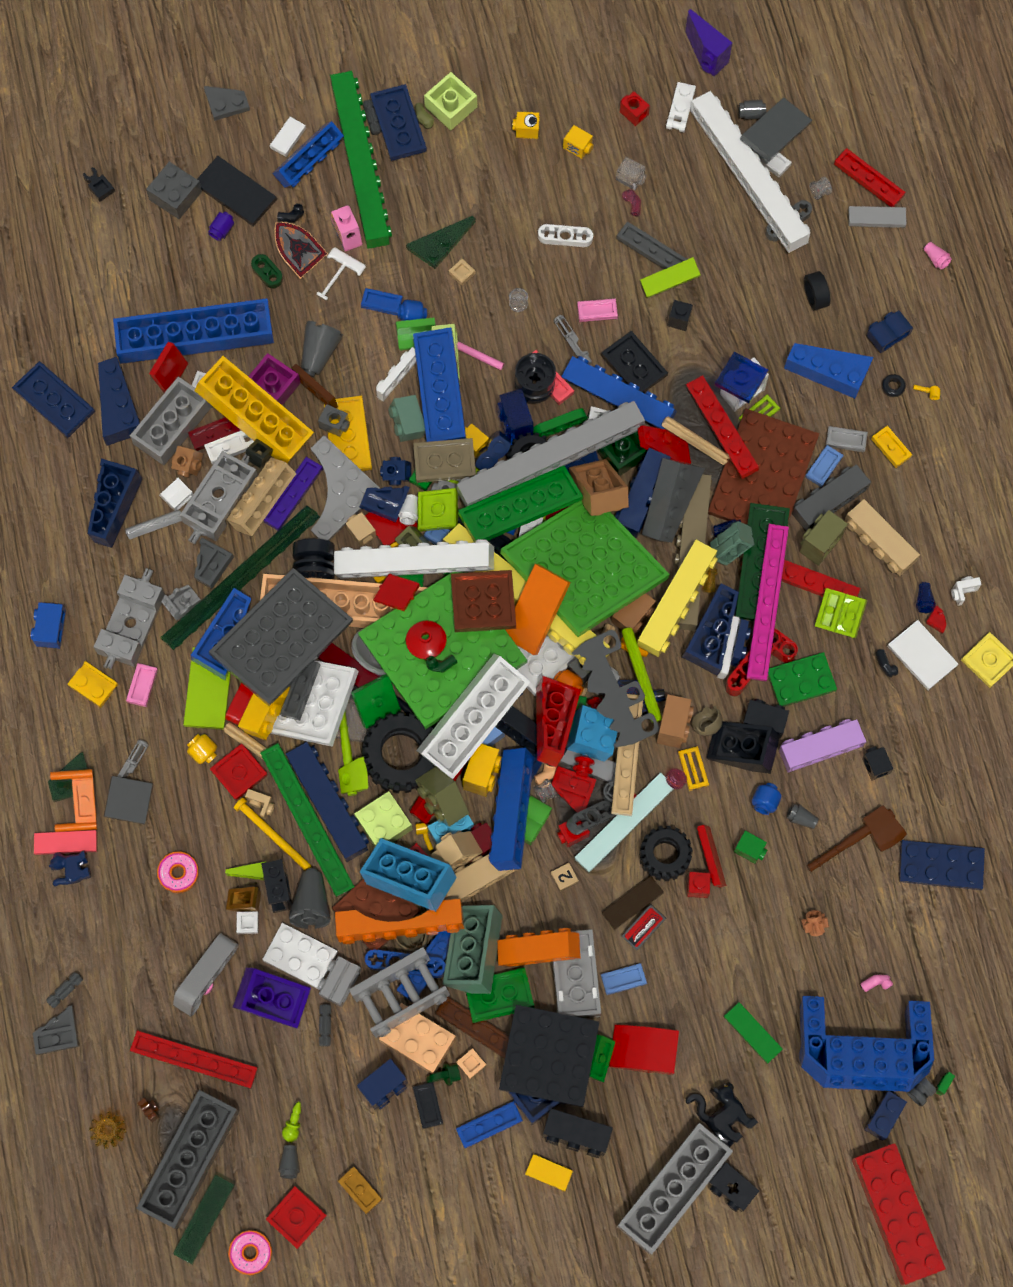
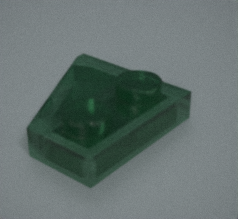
M79 753L60 771L87 770L88 766L84 753ZM50 779L48 781L53 802L73 797L72 779Z

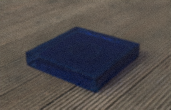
M734 352L715 382V386L749 404L769 370Z

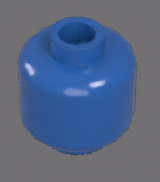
M406 299L402 304H399L398 319H401V321L425 319L427 317V308H424L423 303L419 300Z
M766 783V785H759L756 788L752 804L758 813L769 815L776 812L782 797L776 785Z

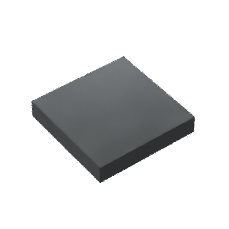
M111 776L103 817L144 825L152 783Z

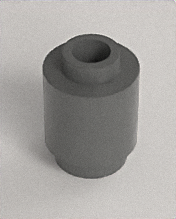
M762 99L745 100L743 103H739V118H744V120L760 119L766 114V103H762Z

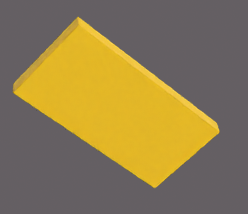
M362 396L336 399L337 409L348 413L350 426L346 432L343 431L341 437L328 432V439L362 471L372 470ZM334 419L331 421L332 424H337L340 422V420Z

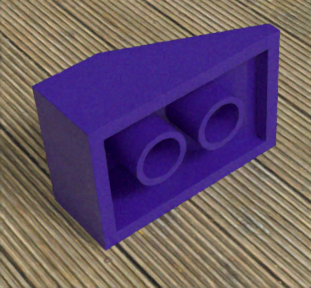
M690 9L687 15L685 33L702 69L715 77L729 63L732 42Z
M246 967L233 1008L298 1028L311 988L255 968Z

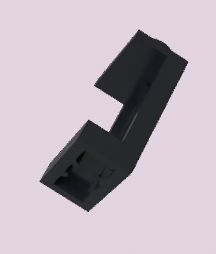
M283 860L261 863L269 905L271 904L273 913L291 910L293 902L287 870Z

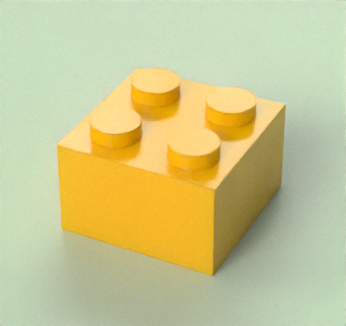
M484 744L477 748L469 760L463 778V790L487 797L488 791H493L496 777L494 774L499 773L502 757L499 756V749Z

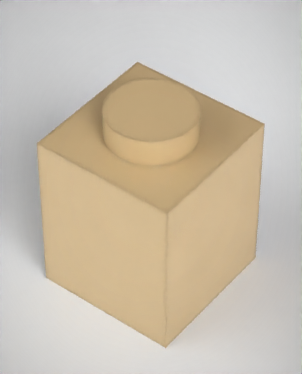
M362 512L348 518L346 529L359 547L376 538V530Z

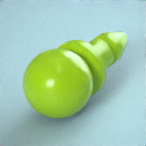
M297 1102L293 1107L290 1120L286 1121L285 1124L287 1126L282 1130V1136L288 1142L295 1141L299 1136L300 1102Z

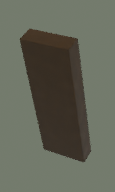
M650 876L602 912V915L611 927L616 930L664 894V891L654 878Z

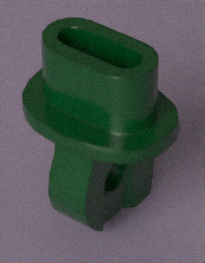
M445 1063L442 1072L426 1077L427 1083L444 1080L448 1086H451L453 1082L460 1081L458 1065H448V1063Z

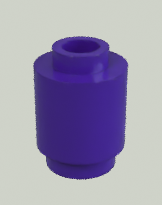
M219 212L210 224L208 234L215 240L221 241L234 225L233 217L227 212Z

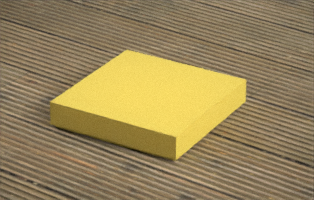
M989 632L961 661L991 688L1013 667V654Z

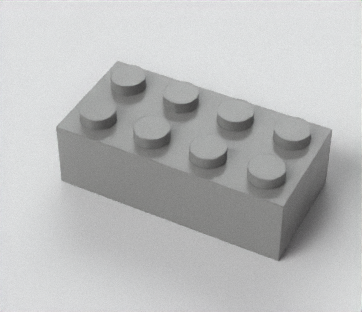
M177 377L131 433L132 443L153 459L165 465L176 452L177 446H181L189 436L188 432L194 430L211 409L212 405L197 394L192 385Z

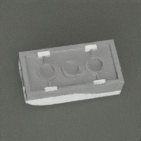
M593 930L571 931L579 933L581 959L552 962L557 1013L575 1017H600L601 1006Z

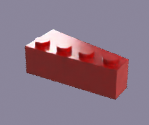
M542 676L536 688L537 761L557 767L565 752L581 689Z

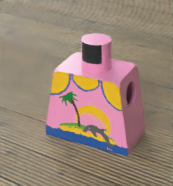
M344 206L332 211L331 222L344 251L362 246L360 230L350 207Z

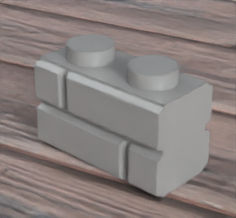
M338 956L336 960L333 959L329 964L327 971L330 973L327 979L323 978L317 989L320 990V997L343 1007L350 993L349 989L354 986L361 972V967Z

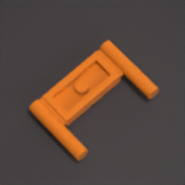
M93 770L50 772L51 780L72 779L76 822L55 824V832L97 830Z

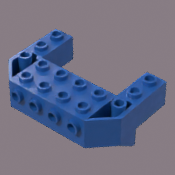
M803 996L800 1004L801 1048L799 1059L801 1067L823 1088L910 1092L929 1074L934 1062L930 1002L908 1001L905 1010L906 1039L826 1035L824 997Z

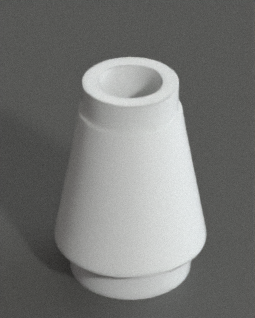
M409 494L406 496L398 514L399 521L402 524L413 525L418 520V497Z

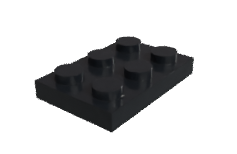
M632 331L601 352V356L617 375L623 378L625 384L628 385L631 382L639 386V391L643 393L668 376L665 368Z

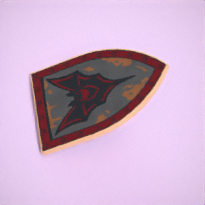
M286 222L275 223L274 236L278 252L287 265L301 279L328 253L302 227Z

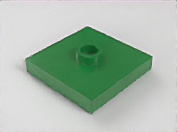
M386 674L351 692L362 725L366 729L373 726L379 718L383 719L387 714L392 713L394 715L401 711L391 680Z

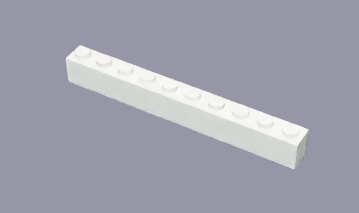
M709 91L691 100V113L788 253L807 244L810 236L809 227L800 220L798 211L793 210L788 197L780 191L779 184L770 177L768 168L763 167L758 154L740 140L742 136L740 129L736 124H733L728 111H724L719 98Z

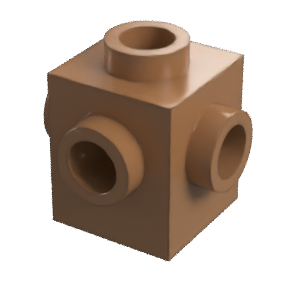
M177 446L176 453L172 458L171 469L177 470V475L189 478V475L197 476L202 466L203 453Z

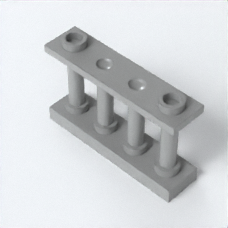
M424 947L349 989L356 1002H364L376 1026L370 1028L375 1038L388 1035L394 1027L434 1004H442L450 996L446 986L439 989L426 965L430 958ZM414 969H419L432 994L423 999H420L408 977L409 972ZM395 980L402 982L413 1002L411 1006L404 1010L401 1009L389 987L390 983ZM378 990L383 992L395 1014L384 1021L371 999V994Z

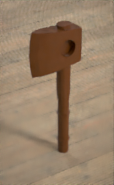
M882 805L862 819L863 827L806 866L812 872L868 835L871 836L878 849L882 852L900 842L907 833L895 819V814L892 810H887Z

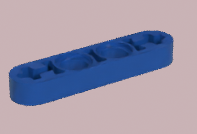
M371 950L365 956V963L372 970L382 971L390 966L392 958L398 957L403 959L410 954ZM377 955L378 959L384 960V956H387L385 960L386 967H383V962H376L373 965L369 959ZM429 956V966H435L436 963H439L440 967H443L442 970H438V973H435L434 969L428 968L432 977H443L446 966L445 962L441 958ZM413 970V971L409 972V974H408V975L422 976V974L420 973L419 970H418V971H414V970Z

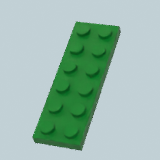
M563 465L458 510V515L474 543H476V540H491L577 503L583 499V495Z

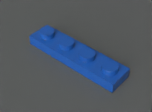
M447 931L439 932L425 950L428 956L438 957L445 961L451 933ZM427 962V968L434 969L435 973L440 968L439 963H436L435 966H429ZM408 975L417 994L420 995L427 986L423 976ZM401 983L400 986L397 988V992H399L401 995H403L405 998L411 1001L407 991Z

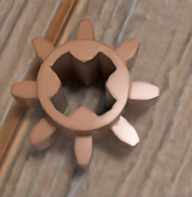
M818 910L809 911L806 913V919L801 920L805 933H809L811 936H820L825 932L824 928L829 927L828 918Z

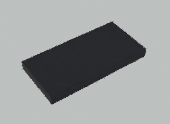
M219 156L197 178L200 181L203 192L253 227L277 200V196Z

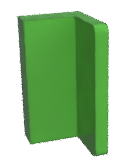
M435 317L397 321L399 350H409L412 347L415 349L413 334L432 331V326H435Z

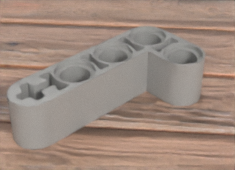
M220 933L177 989L174 995L173 1006L192 1017L198 1010L203 995L233 957L239 944Z

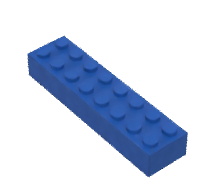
M268 298L113 319L116 352L120 364L158 359L168 342L174 343L182 355L274 343Z

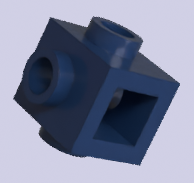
M389 457V461H383V466L380 468V475L383 477V481L389 482L391 486H400L401 482H409L412 462L401 460V457Z

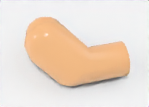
M544 764L543 772L534 776L536 784L540 785L554 778L557 767Z

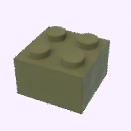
M830 510L825 515L821 513L816 519L813 528H809L803 535V540L800 543L802 545L800 553L819 566L843 537L848 523Z
M437 767L416 779L419 787L417 792L426 802L424 804L426 811L430 815L434 814L440 823L443 822L450 827L469 814L455 781Z

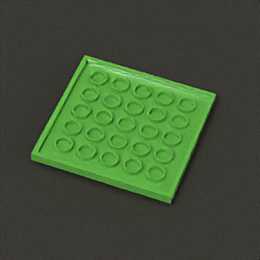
M582 500L572 504L504 546L500 551V554L526 582L535 564H539L571 582L557 615L577 637H580L667 580L670 575L611 512L603 513L599 516H591L584 507Z
M452 572L414 596V600L410 601L405 611L394 609L358 632L360 639L389 677L425 730L443 718L493 654L501 656L516 670L528 663L526 657L505 629L455 632L451 574L462 572ZM421 621L438 623L446 633L447 643L443 652L435 658L443 661L450 655H453L458 663L444 673L430 671L427 668L426 659H419L413 656L407 648L406 635L414 624ZM429 635L422 636L424 640L429 638Z

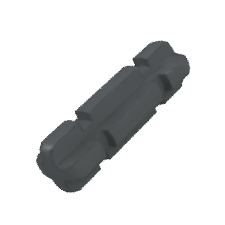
M372 100L363 101V108L371 134H380L381 128Z
M74 972L68 981L65 980L54 991V995L51 994L46 999L52 1008H55L61 999L64 1000L75 989V985L78 986L83 981L78 973Z
M323 1004L319 1007V1013L321 1014L319 1017V1034L321 1035L319 1037V1045L327 1047L331 1045V1037H329V1034H331V1017L329 1016L331 1014V1006Z

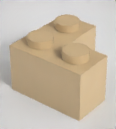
M458 831L454 834L450 832L440 838L442 841L435 845L436 851L431 854V857L451 865L453 871L480 855L482 850L471 831Z

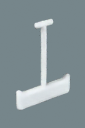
M335 247L327 257L333 258L341 263L342 266L322 293H316L325 300H328L325 294L345 266L357 272L358 276L366 268L365 264Z

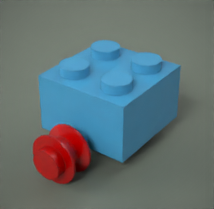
M593 697L587 701L590 707L582 705L575 712L567 750L582 754L575 758L578 765L573 766V770L580 776H588V774L593 773L590 766L594 765L595 761L592 758L605 762L614 752V744L618 732L609 728L614 719L604 717L596 710L603 700L599 697Z

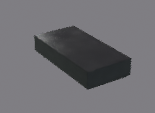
M430 1082L414 1086L413 1091L422 1129L442 1125L443 1120L434 1083Z

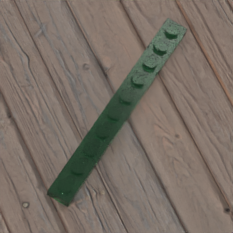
M306 505L161 636V640L172 650L180 646L187 637L197 631L198 627L210 619L222 607L233 588L241 591L263 568L268 566L274 558L284 552L294 540L298 539L306 529L311 527L320 518L318 513Z

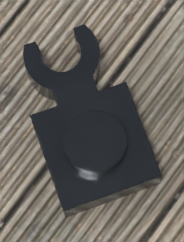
M92 167L93 175L87 176L84 172L83 177L86 182L90 183L88 188L100 202L115 192V189L104 175L98 177L97 170Z

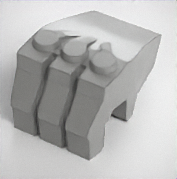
M187 585L174 589L173 593L169 596L165 595L161 602L177 621L186 616L202 600Z

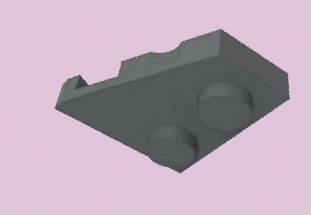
M204 86L214 121L250 111L244 91Z
M201 537L200 553L197 555V567L195 568L194 578L196 581L212 589L234 556L232 553Z
M68 1006L64 1012L52 1018L44 1027H40L33 1033L36 1055L79 1047L73 1006Z

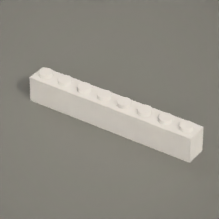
M476 540V543L457 541L456 544L438 542L437 545L419 543L417 546L412 547L408 544H400L394 548H391L389 545H381L377 549L363 546L360 547V550L345 547L341 548V551H334V575L340 579L388 576V574L399 576L494 570V546L487 540Z

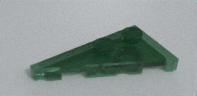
M470 216L412 241L406 245V249L436 269L474 225L476 218Z

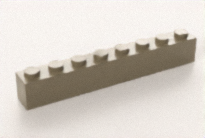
M702 474L679 525V528H682L681 535H677L676 546L680 547L679 553L675 554L674 565H678L677 571L695 540L705 544L712 475ZM701 585L697 590L699 594L695 602H690L687 607L690 610L686 618H681L678 623L680 630L696 631Z

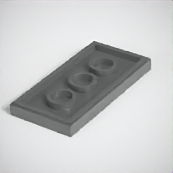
M783 97L743 133L740 140L770 162L811 124L812 119Z

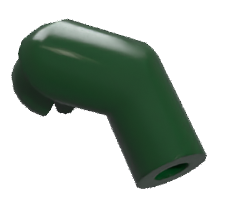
M450 655L443 661L437 660L434 656L426 659L427 668L430 671L444 673L458 663L453 655Z

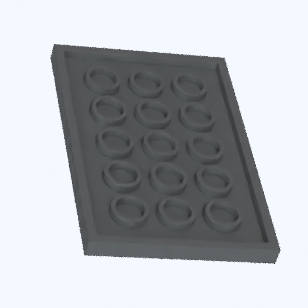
M293 568L209 651V655L266 705L270 706L353 622V618Z

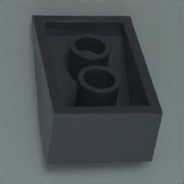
M722 722V727L716 734L712 735L706 758L752 772L771 774L780 735L773 727Z

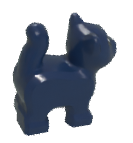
M81 851L78 855L64 856L60 852L53 855L49 865L51 870L65 868V878L55 879L52 883L53 886L76 884L83 879L91 878L88 867L81 869L82 864L88 863L84 851Z

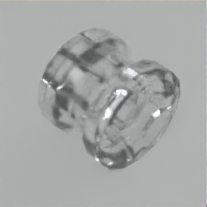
M825 176L821 177L819 181H813L809 184L811 193L816 200L821 199L823 195L832 193L831 184Z
M515 288L510 292L509 306L513 311L522 312L527 308L528 294L524 289Z
M548 779L543 780L541 785L533 786L537 798L544 804L547 802V799L557 797L556 791Z

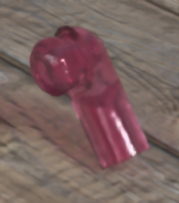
M628 189L624 191L622 198L625 201H630L632 204L631 215L640 216L641 199L634 190Z

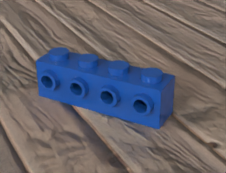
M332 121L324 124L272 174L284 188L288 186L294 187L300 182V177L303 174H308L314 168L312 165L317 161H322L327 156L326 152L329 149L333 150L340 144L339 140L344 135Z

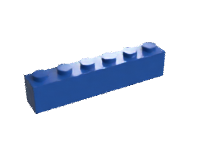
M578 356V358L571 357L561 376L564 380L616 407L625 402L635 401L645 422L656 428L667 430L662 426V422L667 416L672 419L677 413L673 408L674 404L666 400L663 403L656 400V395L649 391L646 393L639 391L640 387L631 382L628 385L623 383V378L614 373L612 376L606 374V369L599 365H595V367L589 365V361L581 356Z
M526 748L503 750L500 765L501 774L498 778L499 790L496 796L497 807L493 817L494 832L491 834L492 848L489 853V861L498 871L516 870L522 867L534 756Z

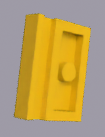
M85 661L83 666L78 669L68 682V686L101 708L111 696L113 690L118 686V683Z

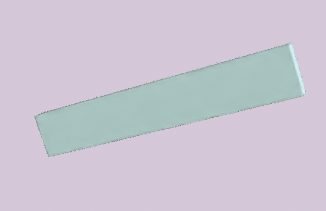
M660 773L634 798L632 816L617 815L574 859L590 873L675 789V786Z

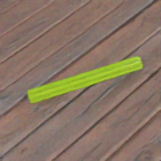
M631 627L622 630V635L637 680L644 692V701L648 713L653 714L656 721L659 722L662 720V716L633 629Z

